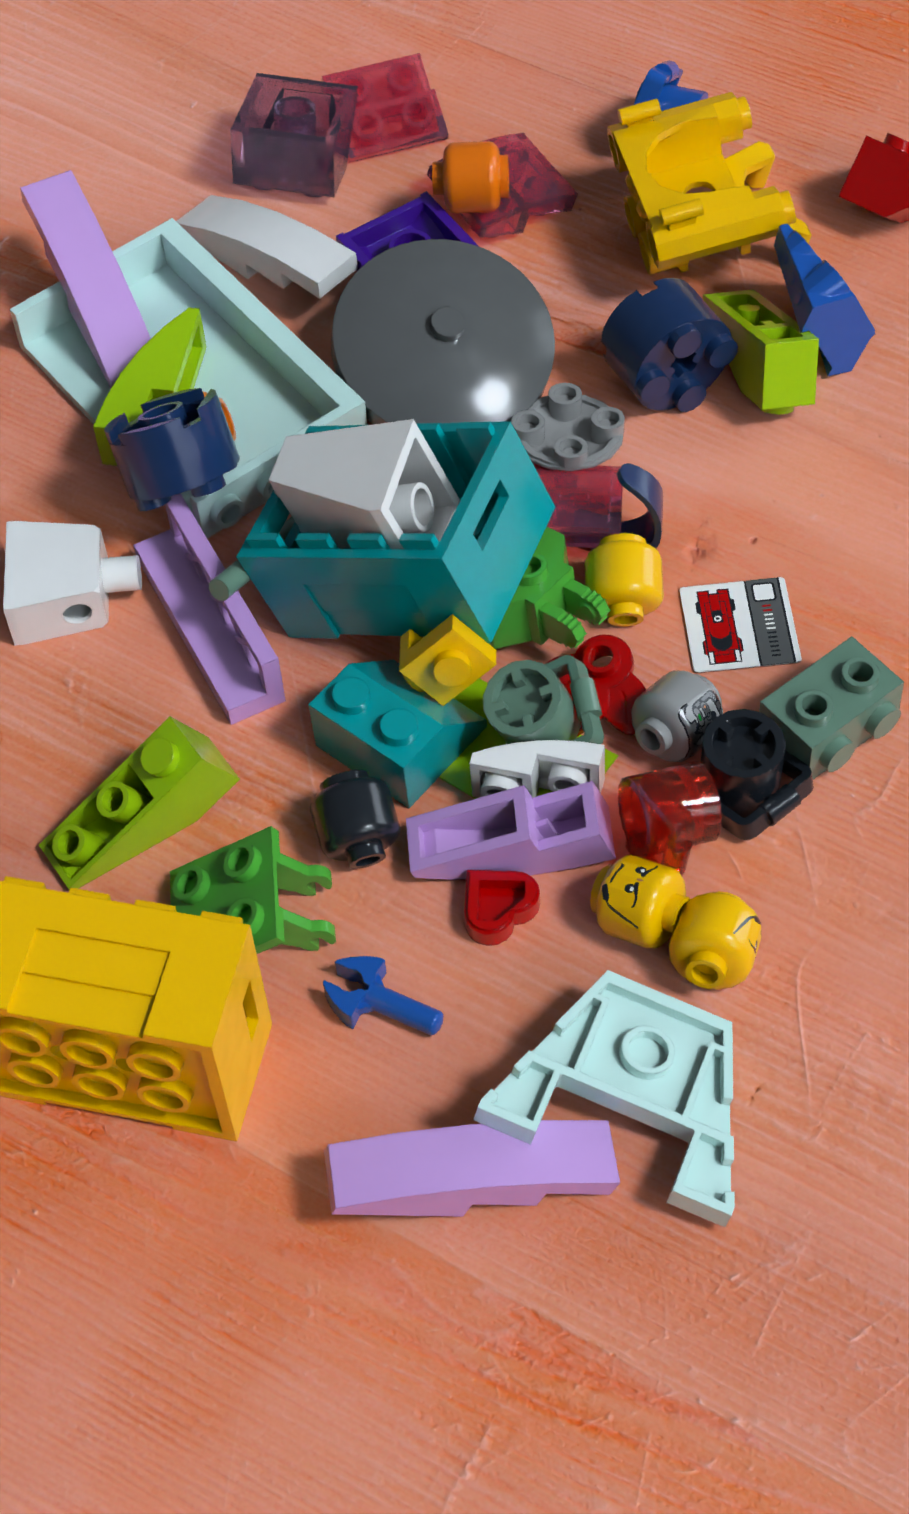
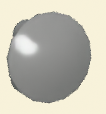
M559 383L552 386L548 391V396L538 399L531 408L514 414L511 423L532 463L551 470L577 471L593 468L613 457L622 446L625 416L617 408L609 407L600 400L582 395V391L577 385Z

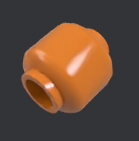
M490 141L450 143L444 150L443 162L432 163L433 195H444L445 206L452 213L494 212L498 209L502 198H509L508 154L500 155L498 146Z

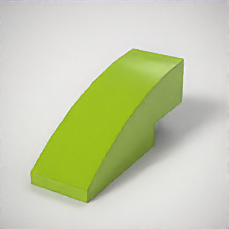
M187 308L166 324L137 352L120 373L106 396L93 425L102 464L117 466L104 432V428L110 421L125 413L130 423L143 413L141 404L171 393L194 389L207 348L200 308Z

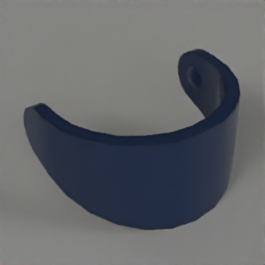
M626 463L617 471L618 481L625 489L645 504L648 512L625 522L599 521L585 515H576L569 522V529L572 535L590 549L599 546L600 540L604 537L620 533L640 535L645 538L647 544L657 548L662 536V487L651 473L636 465Z

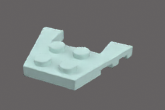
M607 970L555 1023L552 1032L533 1051L529 1050L513 1066L512 1072L495 1090L491 1088L481 1099L473 1120L531 1145L554 1089L559 1087L686 1141L688 1147L666 1203L726 1227L735 1208V1192L731 1191L734 1137L730 1135V1104L733 1100L732 1022Z

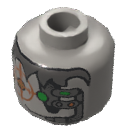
M673 670L658 679L637 697L631 709L632 725L640 746L646 752L669 762L685 761L702 749V741L707 726L715 717L723 714L722 699L713 683L701 675Z

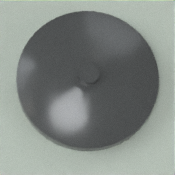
M427 239L401 244L380 253L363 265L347 283L340 296L335 310L331 333V356L335 372L365 401L367 419L372 424L414 419L416 423L511 421L514 414L528 410L541 398L552 370L555 355V338L551 317L542 297L527 277L510 262L487 249L465 242L446 239Z

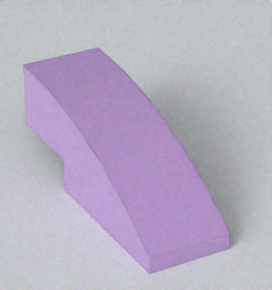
M593 781L532 797L526 787L522 785L406 818L410 872L415 878L466 879L467 870L518 871L528 875H537L616 859L609 805Z

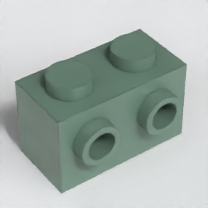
M851 636L761 700L759 712L776 722L783 731L786 743L785 751L807 764L811 768L814 780L826 770L834 772L840 769L851 758L855 749L872 736L875 739H879L891 731L901 716L899 709L904 681Z

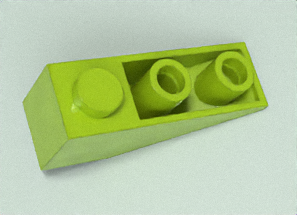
M169 716L39 844V847L67 888L79 889L197 822L240 778L209 737Z

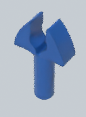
M358 956L335 961L337 976L352 982H358L363 986L364 990L344 991L339 986L325 980L323 981L325 997L331 1009L351 1029H354L361 1014L373 1011L431 1036L435 1035L442 1027L444 1016L440 1010L384 987L382 979L387 972L383 958Z

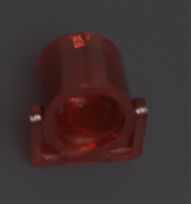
M695 761L621 779L618 787V808L622 828L626 836L625 847L632 856H638L675 868L683 876L687 868L692 846L716 841L721 832V805L711 774L705 765Z

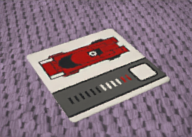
M777 577L680 588V597L695 672L701 673L798 663L802 660L784 578Z

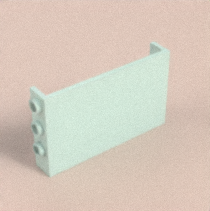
M173 218L112 251L151 338L187 308H200L207 348L194 388H201L202 391L207 393L210 389H214L218 398H222L235 426L236 440L234 442L240 456L237 467L223 474L226 485L222 489L201 497H194L191 490L181 493L207 538L222 529L233 526L243 516L267 502L273 491L272 485L269 482L271 471L286 436L305 434L308 426L368 425L365 401ZM57 282L12 307L10 313L20 348L94 424L111 388L68 308L67 295L61 283Z

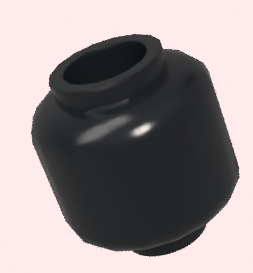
M365 770L345 771L324 780L320 784L321 792L314 797L310 805V812L323 853L330 859L348 861L349 867L353 869L369 867L383 861L386 858L384 850L396 842L401 832L390 790L385 782L378 778L369 777Z

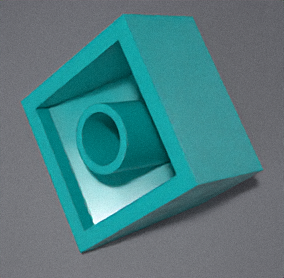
M394 659L348 664L308 704L316 746L349 769L365 770L369 777L383 780L390 790L391 797L407 808H410L487 727V720L456 699L453 698L446 705L442 706L425 691L418 692L406 682L402 673L399 672V663Z

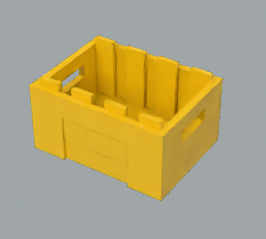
M5 876L4 881H0V1096L42 1105L52 1103L172 1126L173 1130L237 1142L272 1027L251 926L243 924L241 917L202 911L201 915L197 916L177 912L176 906L139 899H136L134 904L112 901L110 894L71 887L68 893L46 889L45 884L42 882Z

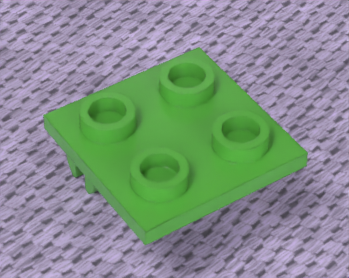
M272 826L170 871L171 905L176 906L177 912L200 916L202 911L241 917L243 924L251 926L257 954L280 944L318 951L320 949L319 938L329 944L336 942L335 926L325 920H309L279 906L278 889L314 896L316 895L315 883L320 884L326 889H331L332 874L325 866L306 865L281 854L279 831Z

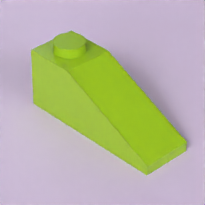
M754 289L703 294V300L728 327L732 338L737 342L738 352L729 363V366L740 391L756 404L761 411L777 415L791 413L794 411L795 406L815 404L818 337L810 331L800 333L798 323Z

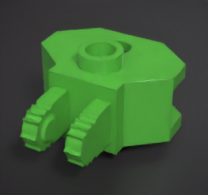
M546 527L492 642L489 643L493 648L498 649L529 641L542 645L549 638L560 644L563 643L571 649L573 647L576 648L584 641L583 638L587 634L581 622L577 620V617L584 621L587 620L590 624L593 623L594 625H600L608 617L607 615L611 610L605 601L606 599L602 598L601 594L596 593L595 590L592 591L589 587L575 580L573 567L568 562L565 536Z

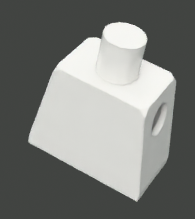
M28 521L6 522L3 611L14 646L102 628L109 622V593L142 589L139 556L108 558L101 529L95 525Z

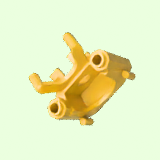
M728 92L661 111L659 101L656 98L617 110L620 123L607 126V136L612 158L618 172L629 171L625 178V183L630 195L624 196V208L631 233L634 238L639 240L642 259L649 275L676 267L680 269L681 273L689 271V260L738 247L741 255L751 253L750 243L775 237L779 226L786 223L793 230L797 231L809 244L812 234L806 223L796 218L794 204L789 191L779 192L775 186L764 188L775 159L771 146L768 143L758 141L725 159L723 157L721 144L742 139L743 130L752 128L751 111L745 96L736 98L732 92ZM696 187H706L712 190L710 192L686 193ZM750 187H751V188H764V189H760V190H757V191H753V192H752L751 189H750Z

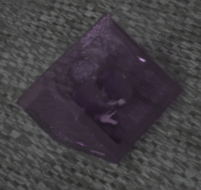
M257 73L230 129L233 184L253 186L259 190L275 189L303 193L309 197L326 196L334 198L347 168L358 86Z

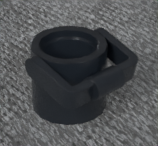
M747 709L727 711L715 717L705 730L702 741L699 775L701 796L696 799V803L706 816L739 839L750 840L757 837L769 826H774L799 806L801 801L813 791L811 768L785 751L786 743L783 731L773 719L761 712ZM782 772L794 779L789 784H785L780 788Z

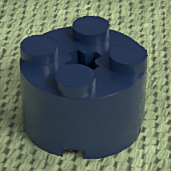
M663 278L653 282L658 287L657 289L643 296L636 290L615 308L602 331L601 342L606 347V355L603 354L608 365L643 406L652 410H669L677 407L681 412H688L694 410L704 401L706 389L718 378L724 367L735 358L738 352V345L732 338L728 327L689 283L678 278Z
M194 388L150 400L141 404L143 413L137 419L129 423L126 414L123 413L110 421L104 428L128 495L131 499L135 500L139 511H149L161 507L171 500V496L191 490L194 497H201L222 489L226 485L223 474L236 468L240 459L218 395L214 389H210L205 397L201 388Z

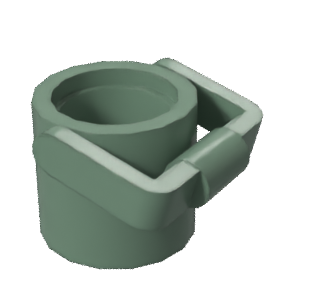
M564 655L546 664L532 660L515 661L499 669L489 680L483 695V710L489 723L507 744L535 740L603 743L604 733L599 718L602 715V710L594 680L589 677L585 664L573 656ZM566 674L570 676L571 694L559 680L560 677ZM582 724L584 735L577 738Z

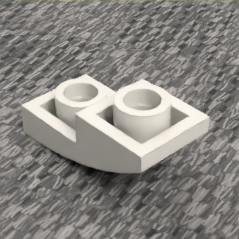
M535 740L510 743L474 752L469 763L472 796L480 798L524 785L530 795L536 797L539 788L549 789L554 792L590 781L594 782L601 793L605 780V745L581 741Z

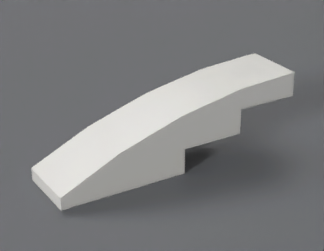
M210 195L176 221L212 256L245 278L249 279L258 272L283 289L290 283L295 282L319 299L358 269L357 256L354 251L318 230L284 214L243 200Z

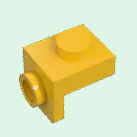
M453 614L423 638L412 629H409L400 637L399 672L402 673L406 682L418 692L425 691L442 706L446 705L497 665L496 649Z

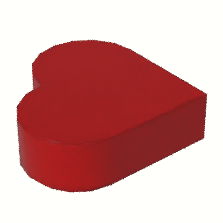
M467 870L464 910L465 925L470 938L478 944L492 946L506 941L513 933L515 925L525 924L538 913L540 908L539 885L527 873L518 871Z

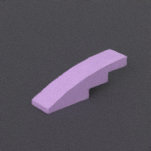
M69 170L20 187L22 202L44 241L45 255L67 295L68 308L110 388H112L123 369L151 337L106 237L73 172Z
M541 1120L531 1145L484 1124H469L398 1132L328 1144L324 1150L332 1215L463 1217L472 1205L537 1206L546 1194L610 1195L620 1184L608 1120Z

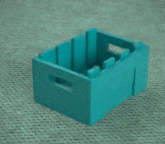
M511 421L416 423L460 499L440 542L434 533H402L399 542L403 549H390L381 533H350L346 541L351 549H339L329 533H301L296 522H294L285 541H283L279 532L290 513L273 490L236 558L287 635L292 638L338 639L340 634L402 636L409 629H412L419 636L424 637L453 614L483 640L491 643L556 508ZM366 425L308 426L305 434Z

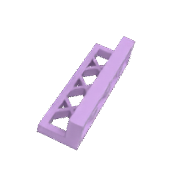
M181 493L171 496V500L165 504L170 530L134 544L135 554L139 556L140 565L232 725L286 701L279 660L239 591L235 592L225 601H219L211 595L209 591L210 581L224 571L225 568Z

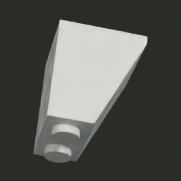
M414 419L286 436L269 478L275 494L286 506L299 526L300 532L329 533L339 549H351L346 541L350 533H381L390 549H403L399 542L402 533H434L440 542L460 502L457 493Z

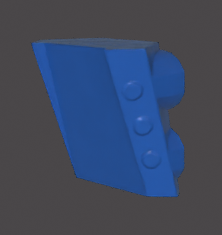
M787 223L780 225L774 247L800 333L810 331L819 338V350L827 376L850 372L869 340L875 335V329L858 299L839 273L826 260L822 261L797 231L793 230Z

